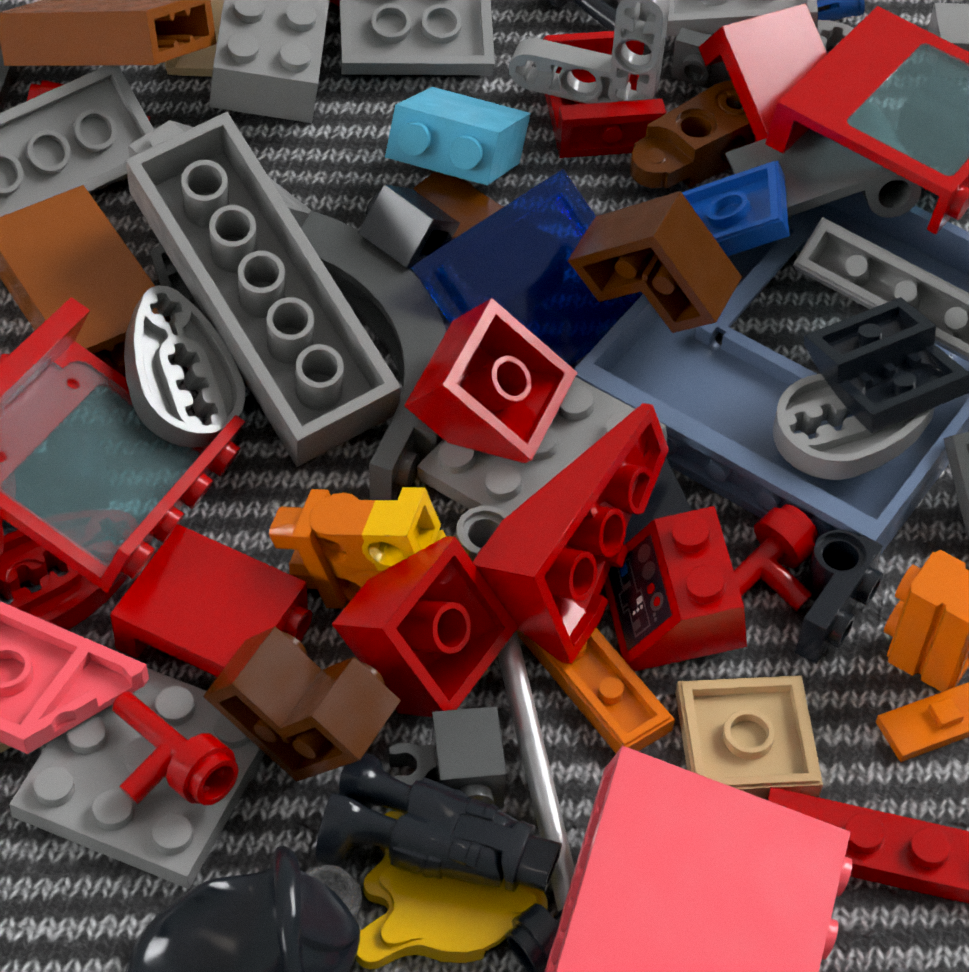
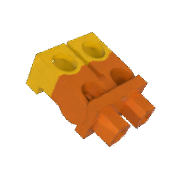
M402 487L398 500H359L353 494L337 493L330 495L329 491L325 489H311L304 507H279L269 529V536L276 549L295 550L289 562V574L306 581L307 589H317L326 608L343 609L346 600L350 602L369 578L446 537L444 530H440L441 523L426 488Z

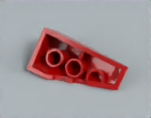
M642 403L503 519L486 544L479 550L473 561L518 626V630L562 663L572 665L601 621L608 600L603 595H600L611 566L621 568L629 551L623 544L626 528L632 514L639 515L644 513L669 451L652 404Z

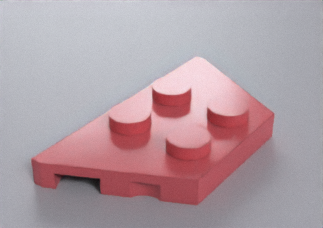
M0 601L1 743L29 754L113 705L115 699L121 693L126 691L133 693L144 687L149 680L147 664Z

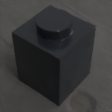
M384 184L381 191L369 202L366 209V218L358 233L406 268L435 270L460 222L415 190Z

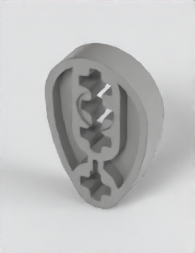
M158 285L149 288L135 306L126 331L124 362L126 381L132 405L145 426L165 441L184 447L209 445L235 415L239 417L243 410L245 386L242 376L223 339L197 307L178 290L169 286ZM153 308H157L159 314H153ZM163 316H170V322H166ZM174 358L177 365H171L170 359ZM181 366H187L189 369L185 376ZM182 380L188 390H197L199 393L194 401L189 391L179 390L178 386ZM193 406L195 416L189 417L187 412ZM198 417H205L206 422L204 425L201 424Z
M816 374L794 382L783 392L777 405L773 424V438L780 454L796 469L822 479H849L879 468L903 453L917 441L932 420L935 407L871 433L854 415L846 418L847 415L852 413L837 397L822 374ZM827 420V422L829 423L820 426L821 421ZM842 425L841 430L837 431L833 427ZM796 430H800L802 432L794 434ZM816 433L815 438H808L809 434Z

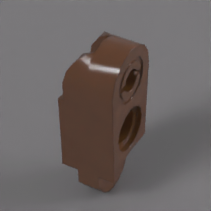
M724 81L713 85L647 125L645 137L634 143L631 154L630 174L637 183L649 188L665 187L667 189L682 181L690 188L730 168L726 152L755 142V135L744 109L742 110L743 106L732 81Z

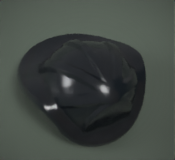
M279 846L273 855V866L269 869L257 873L220 877L205 881L160 912L146 926L133 946L125 972H349L360 943V927L340 897L323 882L300 870L297 857L290 848Z

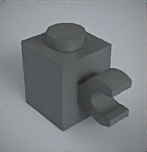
M497 706L432 712L431 745H416L404 742L389 747L390 767L408 766L414 770L410 775L393 777L411 786L416 780H423L425 777L453 789H459L470 796L471 800L476 799L487 804L504 807L507 773Z

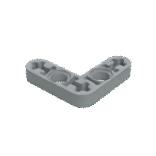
M620 0L616 11L612 55L539 38H528L522 40L517 45L508 67L509 74L514 82L525 89L587 104L654 99L660 83L670 0ZM640 2L647 4L646 8L649 14L646 22L637 21L640 14ZM631 40L643 42L649 47L651 53L648 55L633 53L628 49L626 42ZM532 61L536 62V67L532 66ZM558 66L562 67L560 74L556 73ZM584 69L589 71L595 77L596 82L585 83L579 81L574 77L571 70ZM631 74L639 75L637 91L632 90L631 84L628 82Z

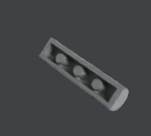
M823 217L821 218L793 264L795 270L868 309L902 297L936 325V345L969 362L968 292Z

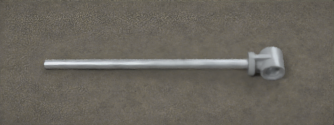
M478 506L469 509L461 515L456 525L455 537L472 562L481 549L479 547H483L501 521L508 516L504 510L493 506ZM516 630L497 656L540 837L562 843L560 856L551 878L559 912L564 907L575 867Z

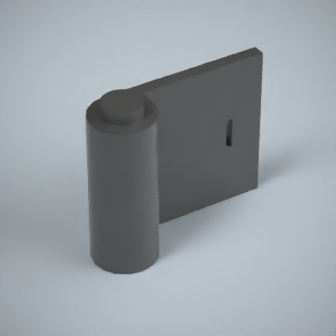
M862 106L847 122L859 131L902 152L882 117L873 108ZM810 128L784 154L765 145L767 138L725 153L733 174L772 161H779L785 175L788 217L862 192L872 212L880 217L893 218L910 211L916 205L921 195V186Z

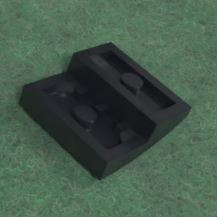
M902 297L804 335V345L826 382L846 408L871 433L969 393V372L935 345L936 325Z

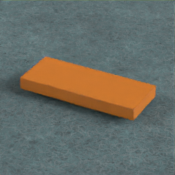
M969 682L877 716L876 724L900 762L969 737Z

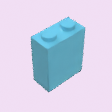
M430 87L395 105L385 158L488 186L520 164L531 113Z

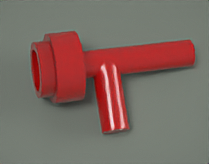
M785 504L781 508L773 507L754 525V533L760 545L734 570L741 597L761 578L797 612L812 597L813 593L780 563L790 568L798 567L813 552L814 542L818 539V531L805 513L793 505Z
M130 691L121 693L115 699L112 707L113 712L156 748L119 786L133 802L138 805L165 776L168 785L191 804L213 805L222 800L231 791L238 778L239 768L235 762L236 759L233 751L211 733H200L187 740Z

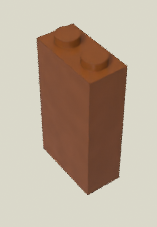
M41 0L0 12V43L4 66L157 65L217 44L211 0Z
M81 185L1 216L0 279L34 331L72 297L91 310L75 342L120 374L124 373V349L129 322L134 308L143 294L155 285L85 186ZM153 308V314H159L157 308ZM163 316L165 321L169 323L171 320L170 316Z

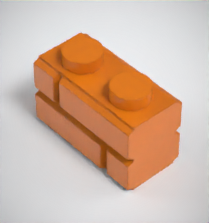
M942 550L932 552L922 568L912 564L906 571L895 593V597L900 601L888 618L883 632L893 637L887 653L888 663L912 676L917 673L921 674V681L943 692L956 687L969 668V570L966 569L965 562Z

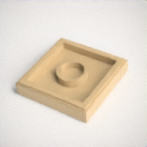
M802 675L677 682L675 695L687 770L763 799H767L770 787L815 797L820 796L823 782Z

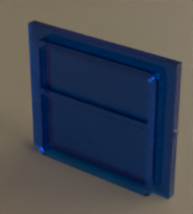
M564 169L411 267L450 324L456 318L493 298L568 365H572L588 354L643 294L642 292H637L598 302L567 261L596 215Z

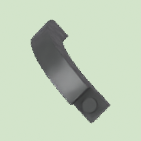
M311 210L301 227L302 231L357 318L367 325L383 343L391 355L400 377L403 390L399 405L369 463L370 500H395L402 486L410 487L418 471L417 466L443 439L405 408L404 405L446 333L444 322L432 297L409 268L404 267L359 234V230L337 219Z

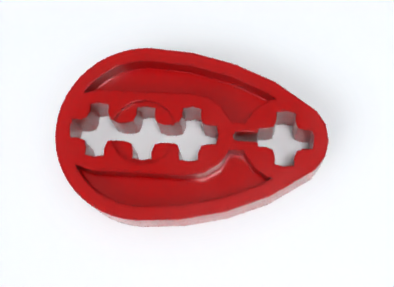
M82 513L43 521L105 566H109L119 547L113 549L107 543L101 545V542L110 539L115 544H123L136 529L133 521L127 516L118 513ZM16 530L4 535V549L0 556V594H3L6 599H13L8 605L63 629L69 630L89 617L109 600L128 577L126 574H123L106 593L21 531ZM57 566L62 572L68 570V573L58 577L53 571L48 574L47 570ZM30 580L32 584L40 585L41 589L31 593L26 587L21 588L20 584Z

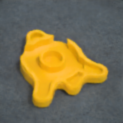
M389 811L384 815L398 820L399 817L405 814L399 811ZM380 847L385 856L365 877L363 891L369 901L386 906L388 911L360 930V943L355 959L360 966L366 969H378L396 959L411 955H420L440 962L468 963L484 959L485 951L499 945L505 939V933L513 928L512 920L535 903L542 905L548 910L547 897L543 891L520 884L515 892L505 889L504 879L500 887H490L443 876L441 879L425 878L422 874L410 873L390 865L389 849Z

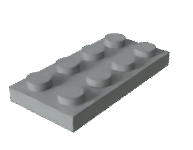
M106 65L0 113V217L81 185H84L90 195L128 178L125 161L129 158L128 145L148 134L154 128L118 65Z

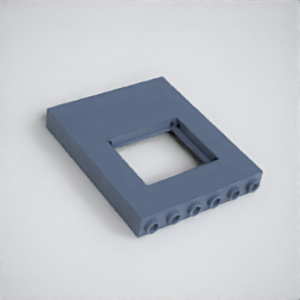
M862 192L788 217V237L728 256L742 278L716 323L672 333L644 294H642L574 369L578 372L576 377L635 409L642 403L652 404L659 422L666 425V442L669 448L667 453L668 462L674 470L760 518L773 507L781 508L785 504L793 505L805 513L813 522L818 531V538L828 531L845 530L858 536L863 535L883 545L882 554L948 466L949 460L943 438L969 432V393L935 407L932 420L917 441L899 456L879 468L849 479L829 480L817 478L796 469L787 462L778 451L773 438V424L777 405L783 392L794 382L817 373L730 328V326L797 250L802 251L822 217L968 293L969 232L947 222L935 235L926 230L932 214L917 206H914L910 211L898 217H880L872 212ZM719 332L724 334L722 345L718 344L715 340ZM938 346L969 372L968 361ZM827 420L821 421L820 426L829 423L827 422ZM842 425L833 427L837 431L841 430ZM796 430L794 434L802 432L800 430ZM816 433L809 434L808 438H815Z

